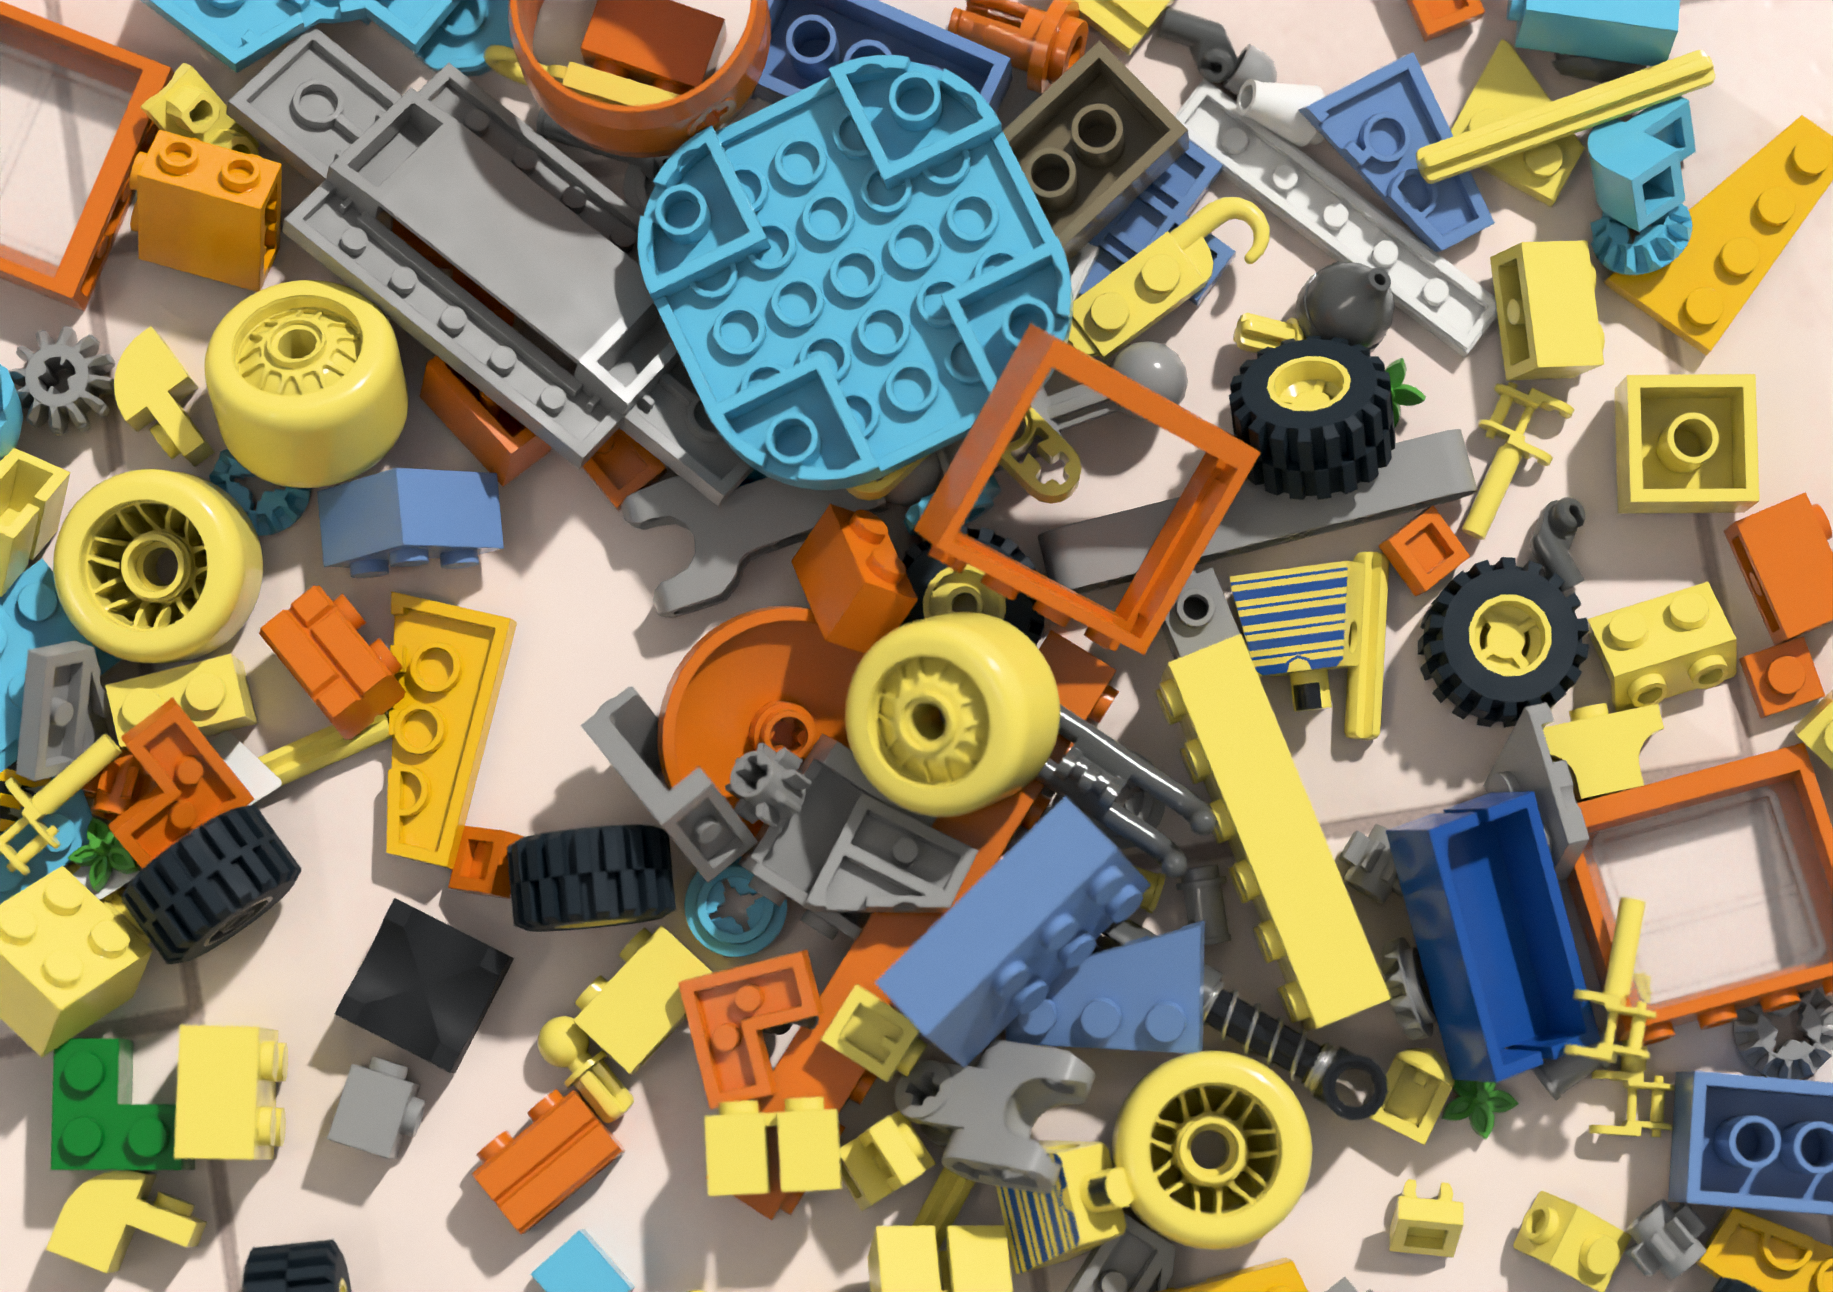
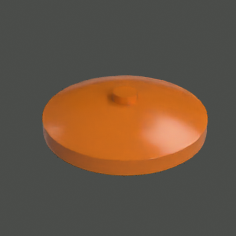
M772 606L755 609L737 615L709 631L684 656L669 681L662 700L657 731L658 754L669 791L700 767L734 810L739 799L726 791L725 786L731 783L730 776L735 760L741 758L746 753L757 751L759 743L766 744L776 752L785 747L802 760L801 765L822 734L840 742L851 750L845 721L846 699L852 676L865 653L825 641L811 608ZM738 815L755 837L764 822L758 819L752 824Z

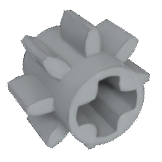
M764 743L758 744L757 751L746 753L741 758H737L730 776L731 783L725 786L726 791L739 799L734 811L752 824L760 819L773 829L778 828L780 820L787 819L795 813H800L802 810L801 806L805 800L806 788L811 785V781L797 772L802 760L785 747L776 752Z
M1375 824L1368 837L1356 830L1338 859L1350 865L1343 877L1345 883L1372 900L1384 904L1391 892L1400 897H1403L1386 834L1388 828Z
M1661 1199L1640 1214L1627 1227V1232L1636 1243L1628 1248L1625 1253L1645 1276L1647 1274L1652 1276L1660 1270L1671 1281L1684 1273L1704 1255L1706 1248L1696 1237L1708 1227L1688 1203L1686 1205L1682 1203L1673 1210L1664 1199Z

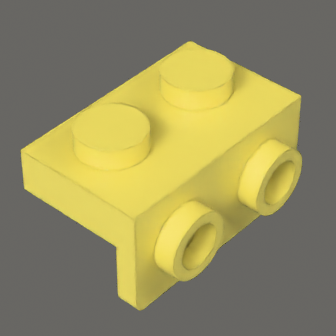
M1709 582L1587 619L1588 635L1611 682V701L1616 712L1658 704L1665 698L1697 688L1709 689L1719 685L1726 679L1734 677L1737 673V639Z

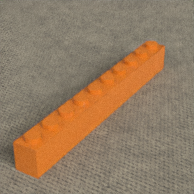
M1051 630L1039 650L1054 675L1060 704L1085 721L1091 718L1095 722L1100 723L1119 693L1117 689L1109 685L1117 670ZM1058 734L1054 749L1049 758L1059 764L1074 744ZM1033 779L1022 790L1004 800L967 814L936 818L931 826L932 828L978 850L977 856L950 909L1011 850L1008 848V845L1020 826L1030 831L1038 823L1052 800L1042 794L1045 785ZM872 913L862 932L854 941L820 995L823 1013L818 1015L819 1021L814 1029L801 1026L774 1068L773 1075L777 1092L772 1095L755 1098L754 1101H758L759 1113L785 1112L784 1099L824 1097V1110L838 1109L839 1114L849 1099L859 1105L862 1103L876 1081L877 1076L827 1045L821 1039L856 984H859L901 1011L875 982L945 913ZM839 1123L841 1136L846 1127ZM778 1126L767 1127L771 1193L732 1195L770 1220L775 1218L780 1209L791 1216L806 1192H781Z

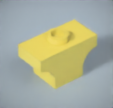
M1606 703L1569 711L1571 722L1544 727L1543 732L1552 762L1567 761L1573 781V794L1576 803L1644 786L1639 765L1641 747L1649 736L1664 729L1658 704L1609 714Z

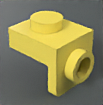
M1541 1191L1538 1193L1532 1207L1525 1214L1522 1227L1514 1241L1513 1247L1595 1291L1605 1292L1632 1236L1574 1203Z

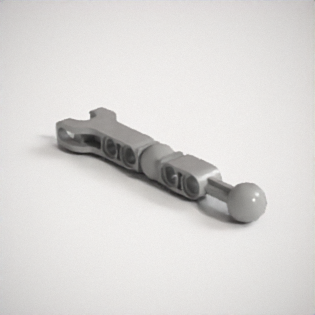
M1153 341L1133 343L1121 350L1110 363L1111 368L1178 405L1185 397L1188 385L1186 367L1179 355L1165 344ZM1083 384L1047 396L1043 386L1030 405L1061 436V431L1117 411H1122L1130 418L1149 421ZM1023 420L1010 442H1015L1024 434L1025 424ZM1036 435L1027 451L1014 459L1021 464L1028 453L1034 459L1041 457L1036 452L1037 444L1044 440L1039 435ZM966 437L931 453L890 493L876 500L858 499L850 494L846 488L838 490L805 489L784 484L769 477L736 488L720 507L680 476L669 478L628 495L621 504V510L625 521L635 528L646 530L656 526L677 524L690 530L694 536L695 555L689 567L673 578L661 582L655 589L653 602L657 614L673 618L728 600L738 587L744 568L751 560L806 540L829 504L854 512L858 509H863L877 514L888 510L886 501L901 506H911L919 503L922 497L936 491ZM997 463L992 474L1004 470V468Z

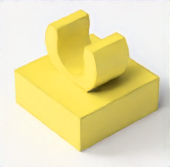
M1408 1179L1404 1185L1402 1196H1398L1390 1225L1389 1251L1454 1258L1464 1225V1202L1452 1201V1187L1449 1183L1441 1182L1437 1200L1418 1198L1416 1195V1180Z

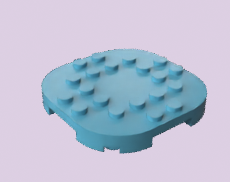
M875 55L840 63L828 68L830 77L715 132L711 125L682 144L662 166L653 180L655 187L647 202L644 216H640L638 254L644 282L707 414L726 444L744 462L767 477L791 486L813 490H838L867 484L966 437L1030 323L1066 343L1070 335L1073 318V293L1066 255L1059 238H1056L1003 133L1001 122L983 96L958 75L945 68L943 71L927 65L910 62V58L907 56ZM1051 368L1039 391L1055 371L1054 368Z

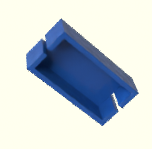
M1534 791L1487 793L1443 809L1444 813H1432L1386 830L1453 1079L1497 1083L1544 1064L1543 1059L1555 1060L1567 1055L1563 1053L1565 1044L1587 1047L1601 1041L1590 1001L1584 1002L1573 999L1574 990L1587 991Z

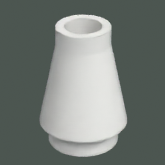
M1248 79L1242 85L1236 102V109L1240 116L1256 121L1299 147L1305 146L1308 143L1317 145L1325 139L1299 111V109L1326 96L1319 86L1267 83L1254 79Z

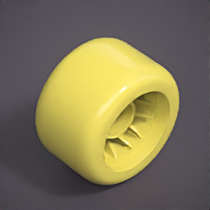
M298 280L270 286L250 295L233 307L222 318L211 336L206 350L204 370L206 385L222 439L234 459L255 476L276 485L292 488L330 486L347 481L366 472L382 460L397 442L407 419L409 400L397 339L386 315L376 304L353 288L322 280Z
M140 469L121 473L102 481L86 492L75 503L66 516L57 536L53 557V576L56 592L65 614L76 630L94 646L110 655L131 662L176 663L189 661L211 653L233 638L250 617L260 594L263 578V556L259 537L248 514L222 488L206 479L187 473L160 469ZM170 549L176 555L178 571L174 581L167 585L162 582L157 574V562L159 557Z
M944 613L901 626L881 638L868 650L858 664L848 689L845 709L846 730L851 751L861 771L869 782L890 801L904 809L921 815L933 817L963 815L1014 795L1041 772L1054 749L1060 725L1058 688L1054 675L1043 654L1015 626L984 613ZM939 708L945 716L946 726L941 721Z
M1200 1051L1176 1057L1159 1065L1146 1074L1133 1087L1124 1100L1115 1121L1111 1146L1113 1168L1119 1167L1125 1170L1127 1182L1134 1198L1129 1206L1148 1227L1158 1234L1186 1246L1212 1250L1228 1249L1251 1243L1265 1236L1281 1224L1292 1212L1300 1200L1309 1178L1312 1162V1138L1305 1112L1290 1087L1275 1072L1265 1065L1240 1054L1226 1051ZM1207 1130L1220 1135L1226 1146L1224 1160L1212 1169L1200 1167L1195 1163L1191 1155V1144L1194 1138L1199 1133Z

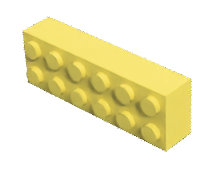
M1238 634L1168 662L1161 675L1163 682H1160V688L1155 690L1157 699L1168 724L1172 725L1179 722L1187 740L1184 743V748L1180 749L1184 766L1192 783L1195 785L1203 781L1212 802L1208 803V806L1213 810L1216 817V826L1212 834L1218 844L1228 841L1236 860V863H1233V866L1228 868L1230 878L1241 903L1244 904L1252 900L1261 923L1252 928L1265 962L1268 964L1277 960L1286 982L1283 986L1278 987L1277 991L1291 1024L1301 1021L1307 1032L1391 999L1242 635Z

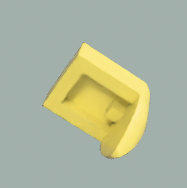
M1410 1048L1395 1055L1385 1076L1388 1092L1384 1104L1374 1115L1368 1118L1425 1145L1451 1093L1455 1079L1452 1077L1448 1063L1436 1049Z

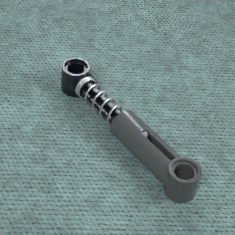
M1128 918L1119 923L1113 922L1102 933L1121 945L1142 937L1149 936L1150 938L1157 936ZM1096 944L1091 954L1104 951L1105 949ZM1204 963L1203 1027L1209 1025L1221 1032L1222 1041L1231 1038L1242 1044L1245 1054L1254 1051L1266 1058L1268 1067L1278 1065L1290 1072L1291 1081L1298 1078L1302 1079L1301 1083L1304 1084V1088L1314 1092L1312 1097L1327 1105L1339 1117L1348 1120H1364L1374 1115L1381 1108L1388 1090L1387 1079L1382 1068L1370 1058L1356 1055L1342 1046L1338 1050L1333 1045L1330 1046L1329 1043H1323L1321 1046L1307 1038L1306 1029L1297 1032L1284 1024L1283 1016L1275 1019L1261 1011L1260 1003L1252 1006L1238 998L1237 989L1231 992L1223 989L1224 981L1221 982L1224 974ZM1349 1069L1365 1071L1371 1077L1374 1084L1372 1098L1368 1103L1360 1107L1345 1105L1336 1094L1335 1085L1338 1077Z

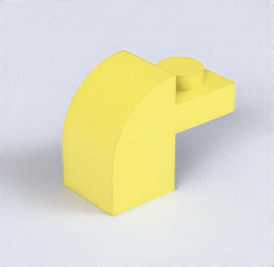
M142 1170L111 1171L89 1179L68 1198L59 1215L46 1250L104 1273L119 1272L136 1228L184 1247H195L200 1242L207 1221L191 1216L195 1205L176 1196L159 1191L155 1201L148 1199L157 1174Z

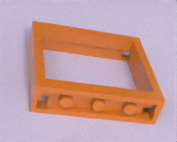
M1030 323L914 530L932 544L928 555L946 564L952 570L962 573L966 565L969 564L985 573L980 581L981 583L1002 596L1014 601L1019 591L1036 599L1032 609L1047 619L1067 627L1069 621L1073 618L1088 626L1083 635L1107 650L1109 648L1116 652L1121 643L1145 655L1261 452L1234 435ZM1051 368L1060 371L1206 452L1115 612L959 531Z

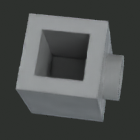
M1213 567L1197 573L1194 568L1161 626L1174 660L1240 634Z
M372 1056L368 1068L351 1064L327 1139L388 1159H397L404 1135L415 1137L426 1105V1100L417 1098L421 1084L405 1080L409 1067Z

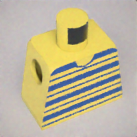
M1340 561L1230 576L1232 593L1249 653L1258 676L1277 677L1290 675L1294 712L1332 708L1328 670L1357 667L1361 660L1365 586L1364 563Z
M1037 1141L1052 1161L1062 1166L1054 1189L1050 1193H1036L996 1186L1016 1274L1069 1261L1125 1233L1127 1225L1122 1207L1130 1205L1134 1198L1127 1182L1125 1170L1119 1167L1113 1168L1109 1148L1103 1142Z

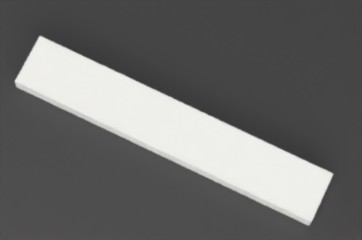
M1203 79L1176 113L1175 117L1188 129L1189 140L1223 164L1221 174L1334 260L1340 263H1361L1371 268H1380L1386 271L1391 279L1390 289L1394 305L1464 358L1497 317L1496 301L1492 294L1285 138L1250 118L1240 116L1236 109V101L1211 82Z

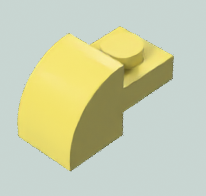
M150 326L127 346L116 367L114 393L121 415L137 432L156 419L158 423L149 430L172 460L179 454H182L196 467L215 453L178 403L199 387L163 338Z
M900 1111L886 1117L840 1148L842 1181L861 1211L869 1208L936 1165L913 1126Z

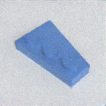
M1414 52L1404 55L1299 109L1300 113L1416 236L1433 251H1443L1495 224L1470 171L1434 184H1428L1419 173L1416 152L1422 147L1453 137V134Z

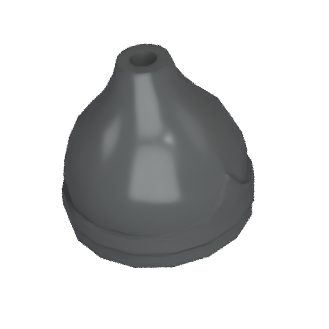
M1339 261L1316 272L1307 280L1298 293L1295 308L1299 327L1306 338L1308 336H1322L1323 340H1331L1334 337L1347 339L1348 345L1361 344L1370 349V353L1373 352L1392 325L1395 303L1390 289V276L1380 268H1371L1361 263H1340Z

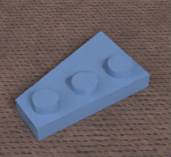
M1205 920L1182 926L1179 930L1150 938L1149 936L1128 941L1118 947L1093 953L1077 967L1072 969L1066 968L1048 986L1049 992L1046 998L1036 1009L1025 1015L1019 1014L1006 1027V1041L1046 1046L1173 1053L1200 1052L1203 1048Z

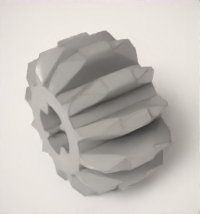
M64 326L59 332L56 344L45 330L38 331L36 333V341L40 349L36 353H33L25 346L17 347L16 354L27 363L26 368L11 369L9 373L14 384L23 386L17 390V394L22 408H29L26 421L33 427L38 428L49 420L50 431L56 436H63L68 428L70 418L81 432L88 431L90 429V421L86 413L91 408L103 417L109 415L110 408L99 399V395L114 393V379L103 375L111 371L115 366V361L110 354L96 355L100 342L93 335L89 334L78 342L76 331L71 327ZM66 369L72 375L67 379L70 389L60 393L54 388L59 384L57 373Z

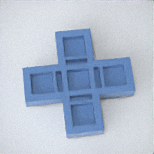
M1189 140V149L1089 242V244L1099 248V255L1080 290L1079 297L1167 231L1170 233L1189 218V214L1223 171V164ZM1211 233L1204 240L1210 248L1213 259L1212 277L1203 289L1188 299L1196 306L1201 303L1236 256V251Z

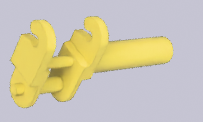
M1509 382L1507 386L1503 384L1495 385L1494 390L1501 396L1490 420L1480 419L1478 426L1487 431L1485 437L1493 440L1496 435L1506 441L1503 446L1498 447L1461 529L1464 533L1476 539L1485 540L1522 457L1526 459L1533 457L1538 459L1537 462L1539 464L1550 466L1553 459L1550 454L1525 442L1524 432L1534 411L1538 407L1547 411L1555 409L1559 411L1560 416L1571 418L1574 413L1572 406L1534 388H1531L1527 394L1516 390L1518 385L1513 382ZM1512 402L1525 407L1515 431L1502 425Z
M107 734L102 735L33 797L30 793L24 792L20 788L21 784L14 777H10L5 782L8 790L24 807L21 813L23 817L0 836V856L3 854L10 861L6 865L10 872L13 873L17 869L20 873L27 876L30 870L26 863L48 844L55 849L61 846L55 836L59 830L54 825L48 828L42 819L47 814L52 815L122 753L119 746ZM30 824L38 835L17 853L8 842Z
M1620 897L1604 993L1574 990L1573 999L1592 1001L1599 1005H1605V1009L1609 1013L1604 1042L1599 1043L1596 1049L1565 1044L1564 1054L1580 1055L1588 1059L1616 1063L1617 1055L1628 1056L1627 1063L1637 1065L1638 1058H1650V1053L1641 1050L1646 1019H1656L1657 1013L1646 1010L1647 1003L1637 1001L1636 1008L1626 1006V999L1630 996L1645 901ZM1618 1015L1632 1017L1627 1047L1613 1045Z
M1633 975L1632 982L1638 1000L1647 1003V1006H1649L1651 976ZM1629 1039L1623 1040L1622 1046L1627 1047ZM1642 1046L1641 1050L1647 1051V1046ZM1621 1055L1620 1071L1595 1070L1591 1073V1079H1610V1081L1622 1082L1624 1088L1628 1089L1626 1120L1622 1122L1621 1126L1589 1125V1134L1640 1137L1641 1129L1652 1130L1651 1137L1661 1138V1130H1673V1125L1664 1123L1665 1091H1673L1675 1085L1663 1083L1664 1076L1654 1075V1083L1644 1082L1643 1072L1646 1070L1647 1059L1638 1058L1637 1065L1627 1063L1628 1056ZM1637 1090L1651 1091L1650 1122L1636 1121Z

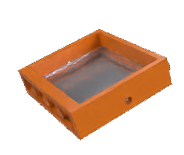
M0 1V278L85 311L136 190L130 188L129 184L134 160L140 151L148 153L160 130L140 107L149 98L166 87L175 72L169 66Z
M1805 743L1577 803L1582 811L1590 839L1568 876L1567 881L1602 993H1604L1620 897L1634 898L1646 902L1630 996L1626 999L1627 1007L1636 1008L1637 1001L1647 1003L1646 1010L1657 1013L1656 1019H1646L1642 1046L1656 1044L1676 1036L1673 1027L1697 1020L1701 1030L1731 1023L1738 1019L1736 1010L1760 1004L1763 1013L1791 1007L1801 1002L1798 993L1823 987L1825 996L1833 995V828ZM1618 1015L1615 1031L1618 1042L1629 1039L1632 1017Z

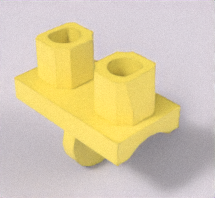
M183 63L175 71L173 78L166 87L149 98L140 107L160 130L184 137L197 138L203 142L245 154L258 155L259 153L257 149L260 146L259 142L252 134L226 114V104L193 66Z

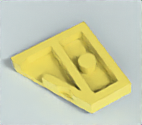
M1503 39L1500 40L1451 129L1453 136L1552 102L1509 42ZM1572 134L1479 168L1552 207L1585 148L1577 136Z

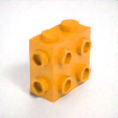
M159 130L148 153L140 151L137 154L130 174V188L137 190V200L133 208L130 227L132 231L138 232L139 259L255 292L260 291L280 249L282 164L264 159L258 155L245 154L209 144L197 138L184 137Z

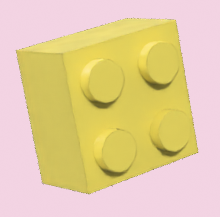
M1756 374L1627 375L1616 386L1614 391L1618 514L1745 513L1759 502Z
M62 865L0 904V1019L40 1057H44L133 998L153 949Z
M180 1025L174 1158L274 1159V1147H283L286 1133L285 1109L276 1107L277 1081L285 1082L288 1072L287 1043H278L279 1030L256 1026Z

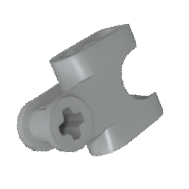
M993 1040L984 1048L977 1067L966 1066L964 1068L961 1065L938 1062L936 1060H923L916 1063L908 1077L902 1074L896 1085L894 1099L896 1107L908 1120L920 1124L922 1132L931 1142L942 1147L947 1146L941 1163L951 1172L983 1184L1036 1193H1050L1054 1189L1062 1166L1059 1163H1054L1036 1140L1030 1139L1031 1130L1037 1119L1047 1109L1061 1104H1083L1088 1098L1096 1075L1090 1067L1069 1051Z

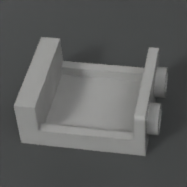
M634 687L626 688L618 696L603 703L593 716L580 725L707 883L758 843L750 830L700 767L670 791H667L658 780L657 775L662 771L658 754V718Z
M822 734L798 770L800 774L811 781V785L806 788L801 812L795 813L787 819L780 820L778 828L773 829L764 823L755 836L758 843L744 853L738 864L754 874L748 886L780 907L788 896L804 907L861 793L930 827L937 817L911 812L890 801L869 782L849 748ZM807 909L800 919L832 941L839 930L854 940L858 938L863 930L856 925L862 912H813Z

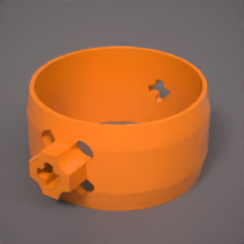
M508 0V23L514 51L527 86L538 104L558 125L581 142L598 150L619 156L651 158L672 155L682 144L712 125L715 132L727 127L741 113L755 92L769 53L771 19L768 0H751L748 20L739 43L726 62L702 84L685 94L659 103L637 106L607 104L586 98L569 90L546 72L534 57V29L544 0Z

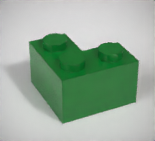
M71 1038L54 1049L51 1170H195V1158H174L176 1104H132L134 1040L120 1038Z

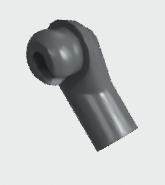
M1168 7L1159 37L1187 45L1199 72L1205 80L1211 83H1221L1230 79L1237 70L1238 60L1225 28L1218 22Z
M1554 53L1556 60L1551 61L1554 68L1561 75L1598 83H1606L1647 68L1646 65Z
M1570 497L1551 501L1540 512L1530 540L1531 551L1538 564L1542 565L1541 569L1546 578L1549 579L1556 573L1565 581L1559 587L1562 593L1584 581L1568 551L1578 527L1583 526L1586 517L1580 502Z

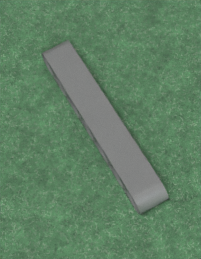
M1461 429L1442 431L1395 443V449L1391 450L1392 459L1387 467L1378 468L1379 476L1370 483H1358V489L1350 493L1344 494L1341 491L1332 493V498L1318 500L1317 496H1306L1304 500L1290 499L1288 493L1276 496L1265 491V484L1254 485L1250 480H1245L1197 565L1427 508L1432 505L1451 502L1478 492ZM1180 497L1061 526L1039 534L1037 537L1048 578L1079 594L1131 582Z

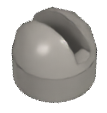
M1248 44L1237 58V70L1230 79L1224 81L1223 87L1238 96L1242 85L1248 79L1276 83L1277 71L1274 61L1263 51Z

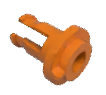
M966 0V11L953 8L948 31L1010 57L1013 68L1027 72V89L1042 94L1085 54L1088 23L1085 20L1079 19L1080 8L1075 0H1054L1047 12L1012 0Z

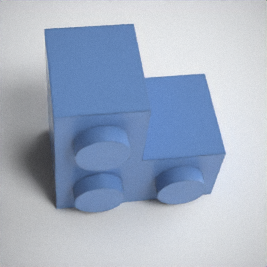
M394 468L317 491L324 567L350 568L352 578L385 576L389 574V564L391 567L420 566L428 564L429 558H440L441 568L444 569L468 568L479 565V555L504 548L497 473Z

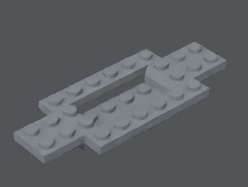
M313 26L293 40L228 101L226 114L317 186L284 219L282 232L355 291L376 304L385 315L579 470L619 428L718 507L754 470L726 444L715 428L648 292L643 279L638 254V228L640 216L642 215L450 63H447L418 92L410 88L402 96ZM385 210L577 363L574 376L379 222L376 217Z

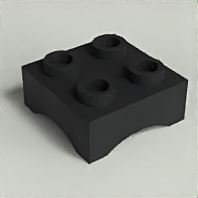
M394 898L369 952L334 1014L449 1073H456L514 958Z

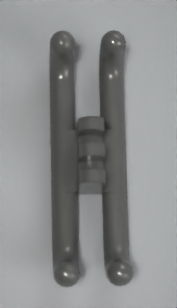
M1060 704L1058 734L1074 745L1059 764L1049 758L1041 772L1034 779L1064 798L1066 796L1076 807L1148 854L1161 865V869L1166 876L1170 878L1181 877L1187 869V859L1184 852L1164 834L1114 801L1129 780L1181 815L1190 823L1191 829L1198 835H1207L1214 830L1216 817L1213 810L1189 789Z

